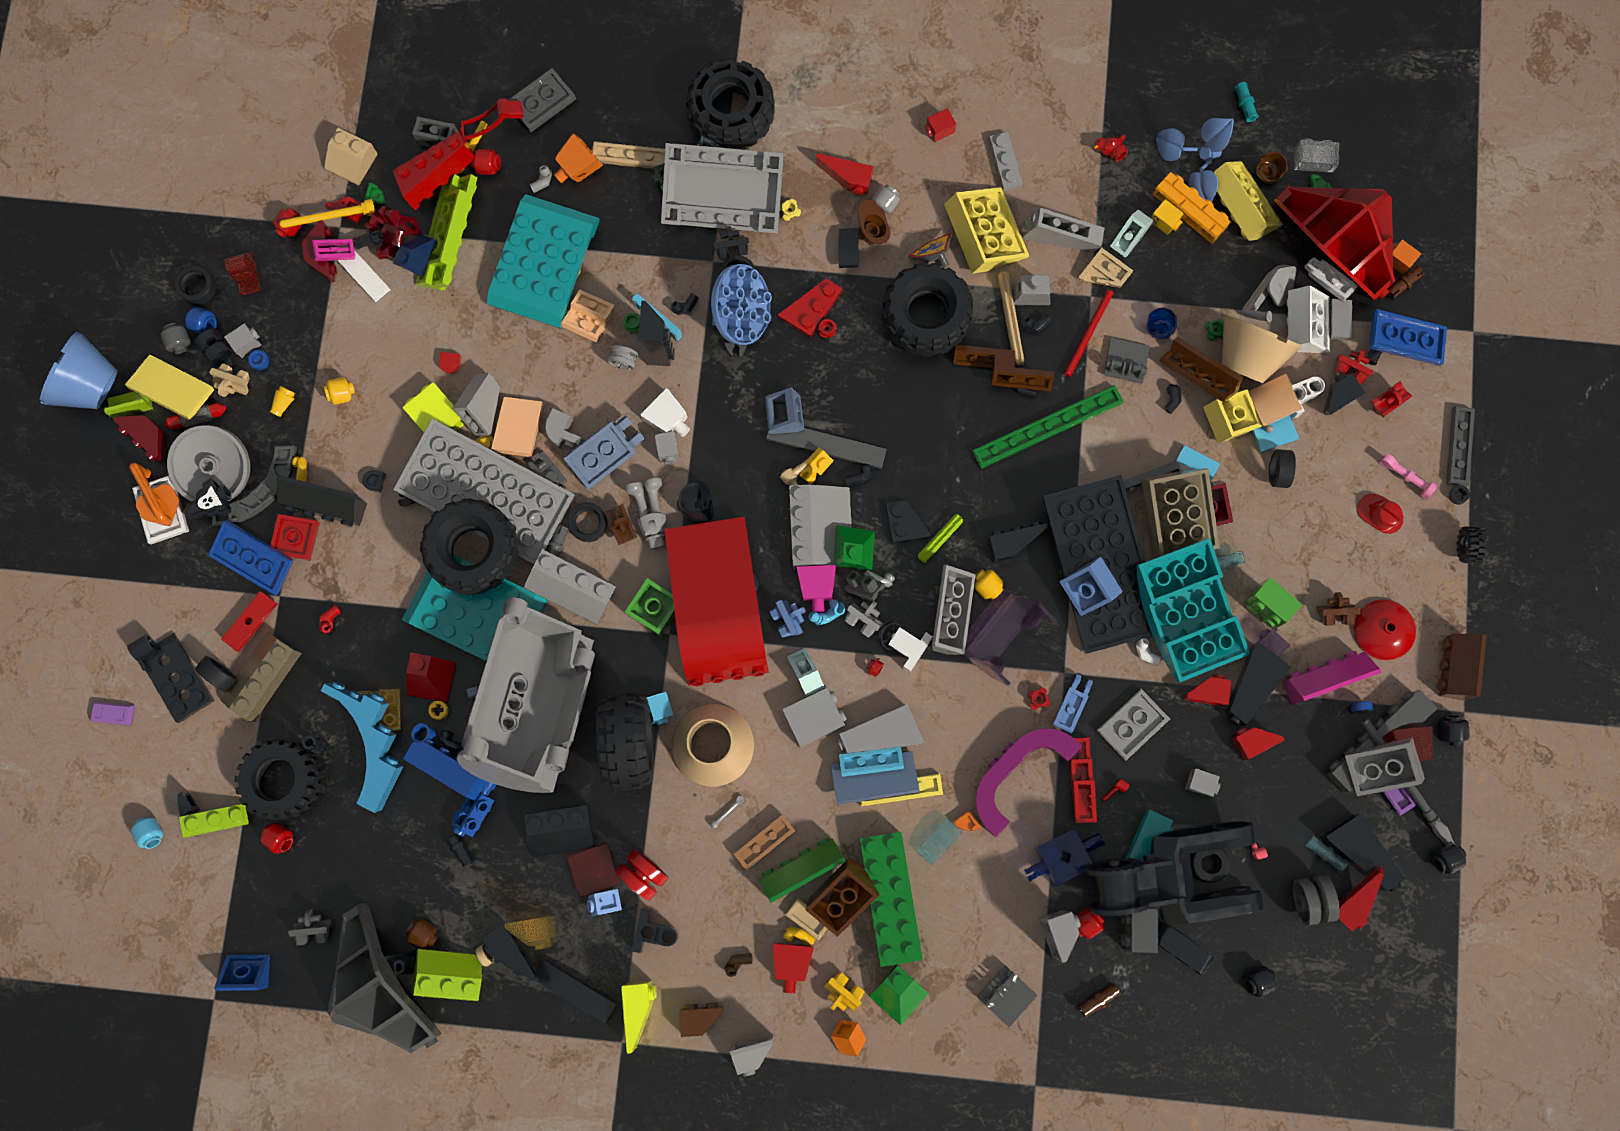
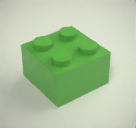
M1271 577L1260 583L1244 601L1249 611L1263 618L1262 621L1268 627L1275 629L1286 624L1302 606L1297 599Z
M647 578L625 610V614L662 637L675 617L673 595Z

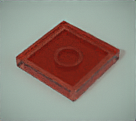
M608 843L567 857L579 897L620 884L619 877L615 873L616 868Z

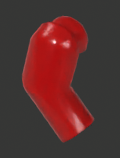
M336 604L320 616L319 629L325 634L332 630L334 617L342 612Z

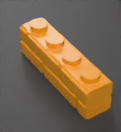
M1170 172L1153 193V196L1159 201L1163 202L1166 199L1184 214L1181 219L1211 244L1230 224L1228 216L1224 212H1218L1211 201L1201 198L1198 191L1193 187H1188L1179 175H1174Z

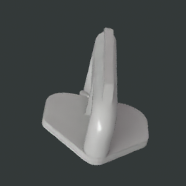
M1279 265L1271 270L1243 307L1242 315L1247 318L1270 323L1272 321L1271 311L1260 312L1257 309L1268 294H1270L1277 306H1283L1287 302L1288 290H1293L1296 267Z

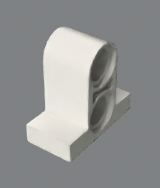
M1311 377L1292 385L1295 393L1298 395V401L1302 410L1291 414V419L1299 417L1304 412L1303 403L1316 398L1324 390L1325 384L1321 378ZM1309 385H1313L1316 388V392L1312 391Z

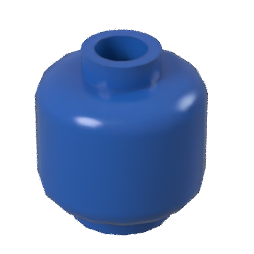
M194 307L186 315L185 324L190 331L201 334L208 329L216 328V318L211 311Z

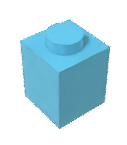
M663 692L646 697L650 706L652 724L657 723L660 726L668 723L669 719L673 716L667 693Z

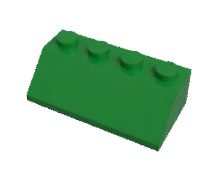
M825 838L816 843L818 847L811 851L810 848H807L798 853L800 856L798 859L792 861L789 858L780 863V869L774 871L771 868L762 873L763 878L759 881L770 903L845 862L833 839L829 841L828 838Z

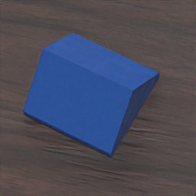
M269 954L227 955L215 984V991L261 990L268 988Z

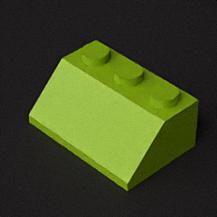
M417 949L411 994L413 996L479 1000L482 964L476 954Z

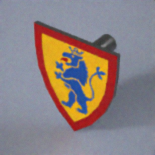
M952 233L922 245L908 255V257L923 259L924 263L939 259L942 268L949 266L944 253L948 250Z

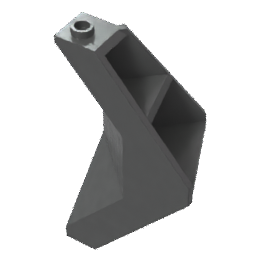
M361 903L343 914L336 970L328 1007V1014L333 1023L379 1036L410 1053L424 1045L426 1048H429L438 1042L437 1037L442 1034L441 1031L405 993L385 959L368 905Z

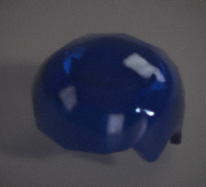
M1163 307L1150 312L1147 321V331L1152 338L1159 340L1168 339L1175 333L1177 329V316L1171 309Z

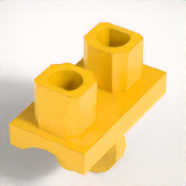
M842 972L831 978L824 986L831 992L827 997L833 1002L830 1009L834 1011L838 1006L844 1011L848 1006L854 1011L862 1003L860 1000L864 990L857 985L850 992L843 986L849 979Z

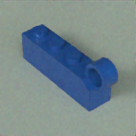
M424 723L417 724L411 732L414 742L403 759L463 796L476 800L487 781L463 769L458 763V756L455 758L451 757L452 752L443 747H440V749L434 747L436 744L434 742L436 732L433 727ZM427 729V736L420 740L421 732Z

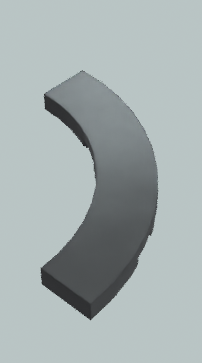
M295 445L275 446L273 460L268 470L269 473L264 481L244 499L230 503L232 513L225 516H213L212 526L221 527L224 520H228L233 524L243 522L268 507L277 498V476L290 478L294 467L292 460L296 457L297 447Z

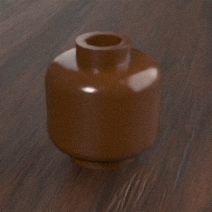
M424 918L414 919L405 932L407 942L418 949H425L427 946L431 948L438 938L435 935L437 927Z

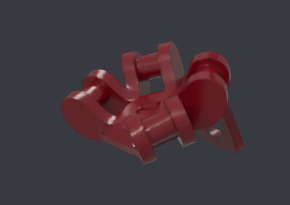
M386 206L381 207L379 213L373 211L370 214V221L365 223L366 228L376 231L379 229L384 237H381L384 238L382 245L376 250V255L380 260L395 257L398 247L404 244L402 242L403 236H407V234L420 236L422 234L415 218L400 215L399 211ZM378 222L384 225L382 229L377 225ZM407 222L412 223V225L414 226L415 230H413V229H411L409 226H407L406 223H407Z

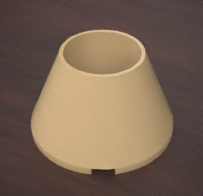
M1227 314L1224 317L1222 364L1239 374L1264 383L1300 350L1301 345L1282 338L1277 334Z
M708 704L693 709L678 723L672 739V753L677 767L689 780L703 786L718 787L735 781L746 771L754 753V737L749 724L737 711L724 705ZM709 725H718L725 728L731 737L729 752L723 759L715 763L699 761L693 751L694 737L699 730Z

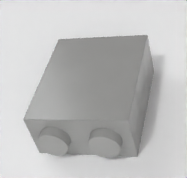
M825 688L782 709L800 748L845 727L844 721H847L842 709L838 711L835 705L838 701L833 691L829 692Z

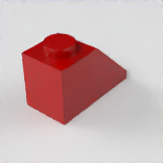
M1214 674L1213 677L1204 680L1183 696V700L1222 707L1229 705L1232 680L1225 679L1223 675Z
M1247 727L1236 731L1237 736L1231 738L1243 761L1285 740L1283 736L1258 728L1247 729Z

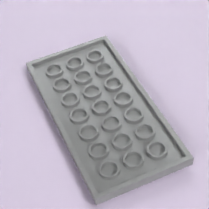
M431 419L393 489L434 512L441 510L449 502H457L466 498L483 500L501 510L512 523L519 542L518 556L535 564L542 549L546 551L549 541L553 538L558 525H560L575 497V494L434 419ZM478 530L472 531L488 540L483 532Z

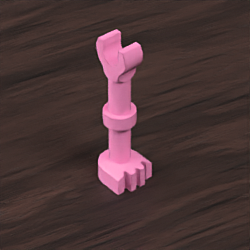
M1388 453L1379 462L1383 467L1394 470L1403 476L1405 481H1410L1421 488L1420 497L1425 500L1438 487L1434 482L1427 483L1416 476L1413 470L1409 471L1398 464L1395 458Z

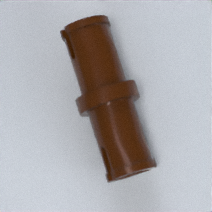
M1415 266L1406 275H1401L1398 281L1388 288L1390 293L1387 296L1394 300L1404 290H1409L1413 283L1425 275L1422 272L1423 269L1420 266Z
M1112 983L1101 992H1095L1091 999L1078 1006L1082 1015L1087 1018L1098 1009H1104L1107 1003L1120 996L1121 993L1117 986Z

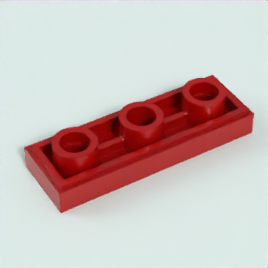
M260 591L221 640L235 651L240 652L278 603Z

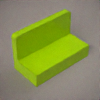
M136 392L107 398L109 407L104 408V413L112 418L124 417L151 410L153 406L150 399Z

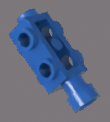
M486 782L476 800L470 801L469 798L464 797L463 805L453 816L454 819L451 823L454 826L453 832L462 837L465 834L471 837L474 836L494 803V800L488 795L491 790L495 789L496 784Z

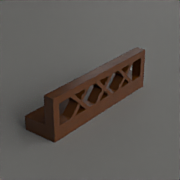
M1176 337L1173 340L1170 351L1160 357L1159 361L1223 403L1238 392L1243 379L1241 375L1180 337ZM1173 357L1178 362H1172L1169 358ZM1185 368L1192 369L1194 372H1188ZM1201 379H1208L1211 383L1204 382ZM1217 389H1223L1227 391V393L1223 394Z

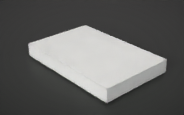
M169 476L149 482L152 489L163 484L173 487L180 500L178 491L172 484ZM139 486L132 488L136 501L143 495ZM181 501L179 502L173 523L170 526L149 522L141 517L149 544L189 532Z

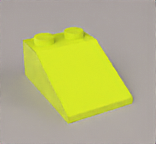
M652 980L626 983L622 986L627 1053H632L637 1048L654 999L657 998L656 985H652Z

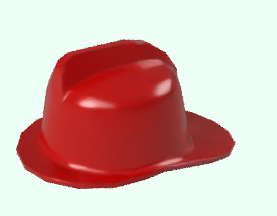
M1371 493L1364 495L1359 500L1357 505L1358 513L1371 526L1385 534L1395 533L1402 527L1403 512L1397 503L1379 494Z

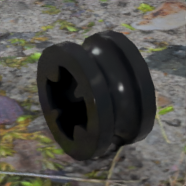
M1463 485L1455 486L1449 492V499L1457 505L1463 504L1470 497L1468 488ZM1458 490L1461 491L1460 494L1463 493L1464 495L1461 499H1458L1459 496H1455Z

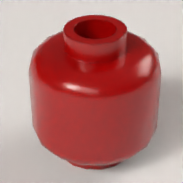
M478 149L474 153L471 167L479 175H494L497 170H500L501 159L499 154L493 149Z
M290 207L280 209L273 220V225L276 227L275 232L284 238L286 235L294 237L302 225L282 228L279 222L285 219L301 217V215Z
M279 822L272 823L262 830L261 844L275 854L286 852L293 844V833Z
M1089 907L1077 914L1081 926L1078 928L1079 937L1084 936L1087 939H1092L1104 930V923L1106 922L1104 917L1090 913Z

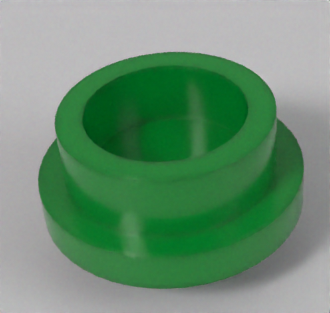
M636 313L626 315L623 319L624 328L631 333L639 331L640 315Z

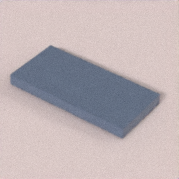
M912 751L902 753L904 769L842 777L840 762L831 764L837 805L919 792Z

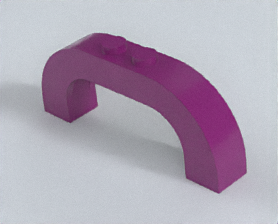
M1055 729L1034 730L1022 736L1014 744L1010 742L1002 750L1004 755L999 760L995 758L988 765L990 770L984 775L979 784L976 804L983 825L995 838L1010 824V821L999 812L995 805L994 796L998 786L1034 750L1050 749L1068 762L1082 748V745L1073 737Z

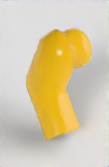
M302 456L300 458L294 457L292 465L297 467L296 480L306 482L307 460Z
M794 927L786 928V932L783 934V938L787 941L792 942L794 937H796L809 947L814 944L816 939L804 929Z

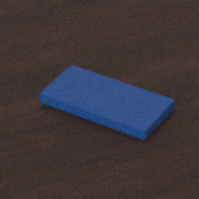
M1376 309L1372 313L1369 349L1440 366L1444 364L1447 327Z
M228 520L222 522L208 554L211 558L273 595L279 594L294 559Z

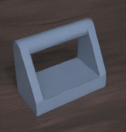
M792 387L765 397L768 431L770 434L805 430L801 398ZM786 402L788 421L776 425L773 403Z

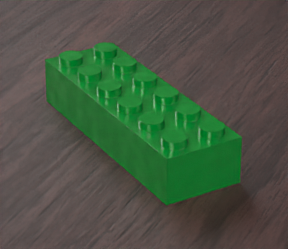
M902 832L860 838L864 870H866L879 892V896L870 904L880 967L923 960Z

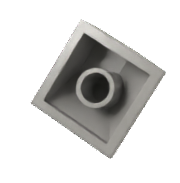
M773 1035L732 1046L730 1054L737 1075L743 1074V1077L756 1073L755 1070L759 1069L774 1043Z

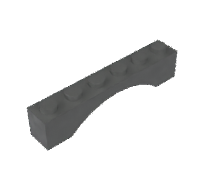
M1410 690L1401 697L1403 701L1398 706L1397 704L1393 705L1387 711L1388 715L1384 719H1378L1373 725L1380 736L1383 737L1401 725L1424 722L1438 708L1421 690L1413 692ZM1365 732L1357 739L1359 743L1355 747L1350 746L1343 754L1347 755L1372 748L1376 743L1369 733ZM1345 756L1340 761L1337 759L1328 767L1330 770L1326 775L1343 793L1350 792L1354 788V784Z

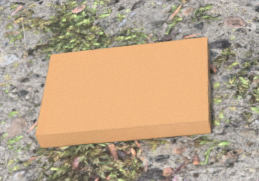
M504 397L491 450L496 453L532 457L544 406L543 402Z

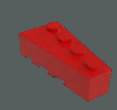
M458 131L394 169L393 172L403 198L416 210L420 207L419 203L424 198L429 199L434 195L432 192L439 185L444 186L448 183L449 177L453 173L457 175L474 159V153L470 144Z

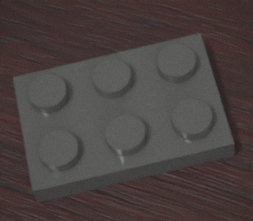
M552 68L509 100H519L522 102L523 119L520 120L532 132L576 100V96Z

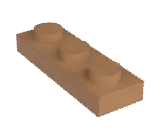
M782 814L734 853V856L747 871L794 833L795 829Z

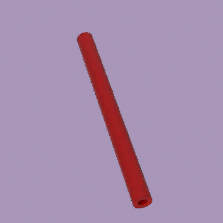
M1107 290L1064 372L1065 376L1071 377L1114 294L1111 290Z

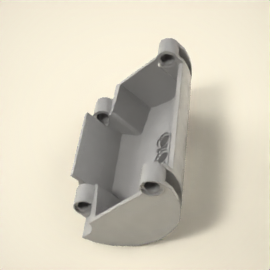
M511 597L503 604L502 610L504 614L500 616L462 740L464 749L459 752L457 760L463 769L487 782L520 791L549 793L554 791L558 773L562 772L565 768L569 754L568 750L579 722L595 653L591 651L594 640L582 635V631L527 607V602L523 599ZM514 683L517 684L518 690L514 687ZM508 702H511L513 709L510 708ZM503 720L507 723V728L503 725Z

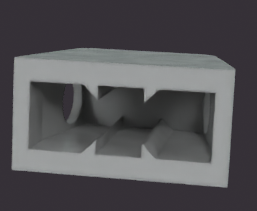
M1020 276L1013 285L1014 305H1050L1049 276Z

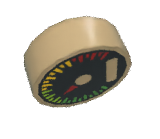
M483 945L476 948V956L483 966L487 967L494 963V957L486 953Z

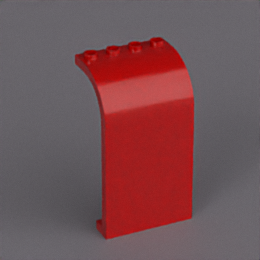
M745 517L664 529L678 641L688 686H701L709 682L721 683L727 679L741 680L746 676L760 677L765 673H769Z

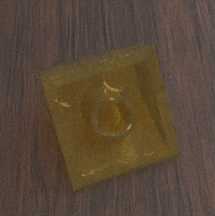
M554 916L504 924L505 929L527 946H535V950L551 947L552 942L557 941Z

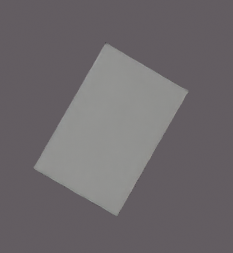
M1140 689L1096 731L1126 761L1170 718Z

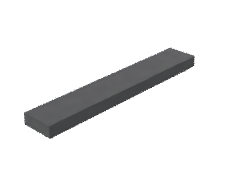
M806 428L799 432L770 434L768 431L766 440L811 452H815L820 447L831 457L862 465H870L878 469H882L887 451L885 448Z

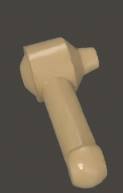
M807 460L794 469L790 468L782 472L780 478L785 485H798L797 475L807 468Z

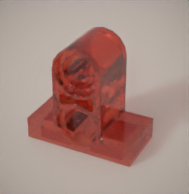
M251 252L224 259L225 268L228 274L237 282L239 293L242 296L261 291L254 255Z

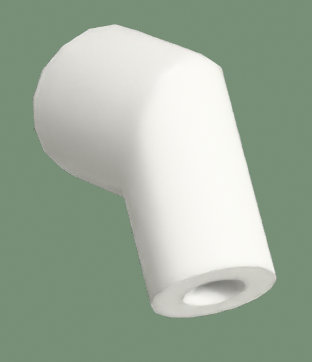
M1146 638L1137 641L1136 650L1139 658L1158 666L1161 656L1150 652L1149 641Z

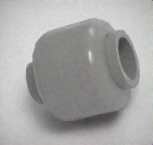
M886 184V186H880L871 200L876 201L877 205L885 213L891 214L899 203L900 197L896 189Z

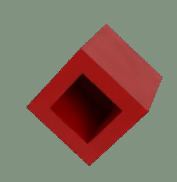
M947 108L927 117L925 131L936 142L955 133L957 124Z

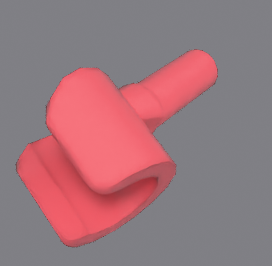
M1256 843L1251 845L1254 859L1261 860L1267 858L1265 847L1258 848Z

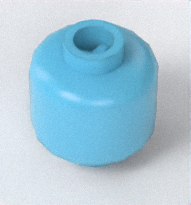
M142 817L131 828V835L138 847L152 849L160 844L163 838V830L155 818Z

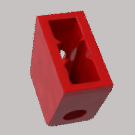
M773 943L775 979L784 980V993L794 994L796 992V981L805 982L813 953V946Z

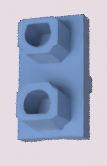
M788 600L776 602L777 606L770 610V614L775 621L783 617L786 624L778 628L781 636L788 637L803 633L799 624L804 622L802 614L806 612L805 608L798 609L796 603L790 605Z

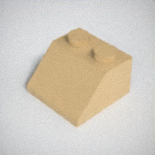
M337 128L328 143L325 170L359 186L376 158L377 152L371 143Z

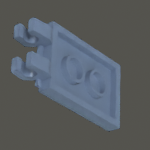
M627 415L618 420L617 423L609 421L563 457L588 490L634 455L635 446L645 439L639 431L629 438L623 433V430L632 424Z

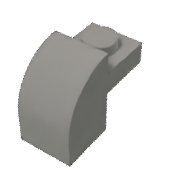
M552 408L546 421V433L549 439L559 449H561L563 443L570 449L576 448L584 440L582 437L569 432L574 422L572 417Z

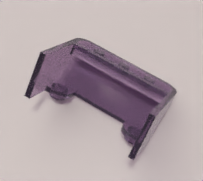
M1003 589L1001 594L991 601L969 629L965 654L962 655L988 676L1009 686L1010 682L1001 674L1005 664L1000 659V656L1023 627L1026 629L1036 628L1043 619L1055 625L1058 621L1042 603L1011 589Z

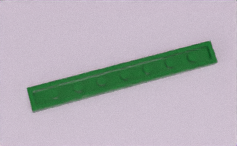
M1113 385L972 450V453L980 469L985 468L1123 404L1124 401L1116 386Z

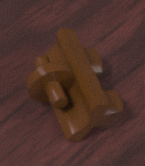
M623 504L605 511L618 545L638 538Z
M1335 592L1334 598L1327 599L1328 604L1334 605L1317 606V612L1321 614V621L1325 626L1335 625V615H1341L1342 624L1354 625L1356 614H1360V608L1355 607L1354 604H1348L1350 602L1349 597L1343 598L1341 592Z

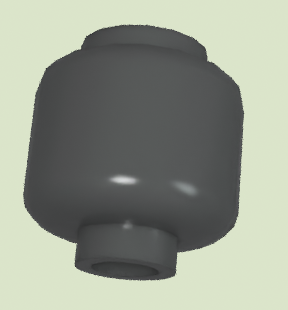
M172 323L162 328L163 331L160 333V338L167 351L181 354L187 350L186 348L190 345L191 340L184 326Z

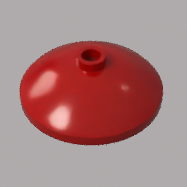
M1376 600L1365 605L1360 610V614H1357L1354 624V636L1359 647L1369 656L1379 660H1394L1405 655L1413 646L1416 638V626L1412 615L1401 604L1391 600ZM1388 624L1392 626V631L1387 629Z

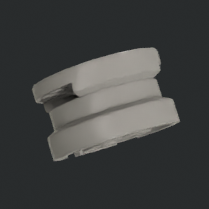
M618 345L611 347L612 355L609 356L607 361L611 366H618L620 369L630 371V368H632L631 370L635 369L636 364L634 361L638 357V353L635 350Z

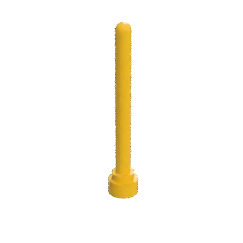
M368 199L358 206L281 220L279 225L282 228L359 213L370 216L373 211L375 212L372 199Z

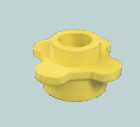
M790 199L780 204V211H782L785 221H789L792 217L800 216L801 210L797 208L796 200Z

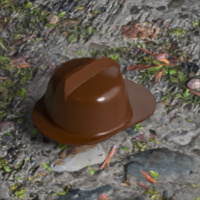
M874 200L863 201L858 208L859 235L870 245L886 243L891 233L884 210Z

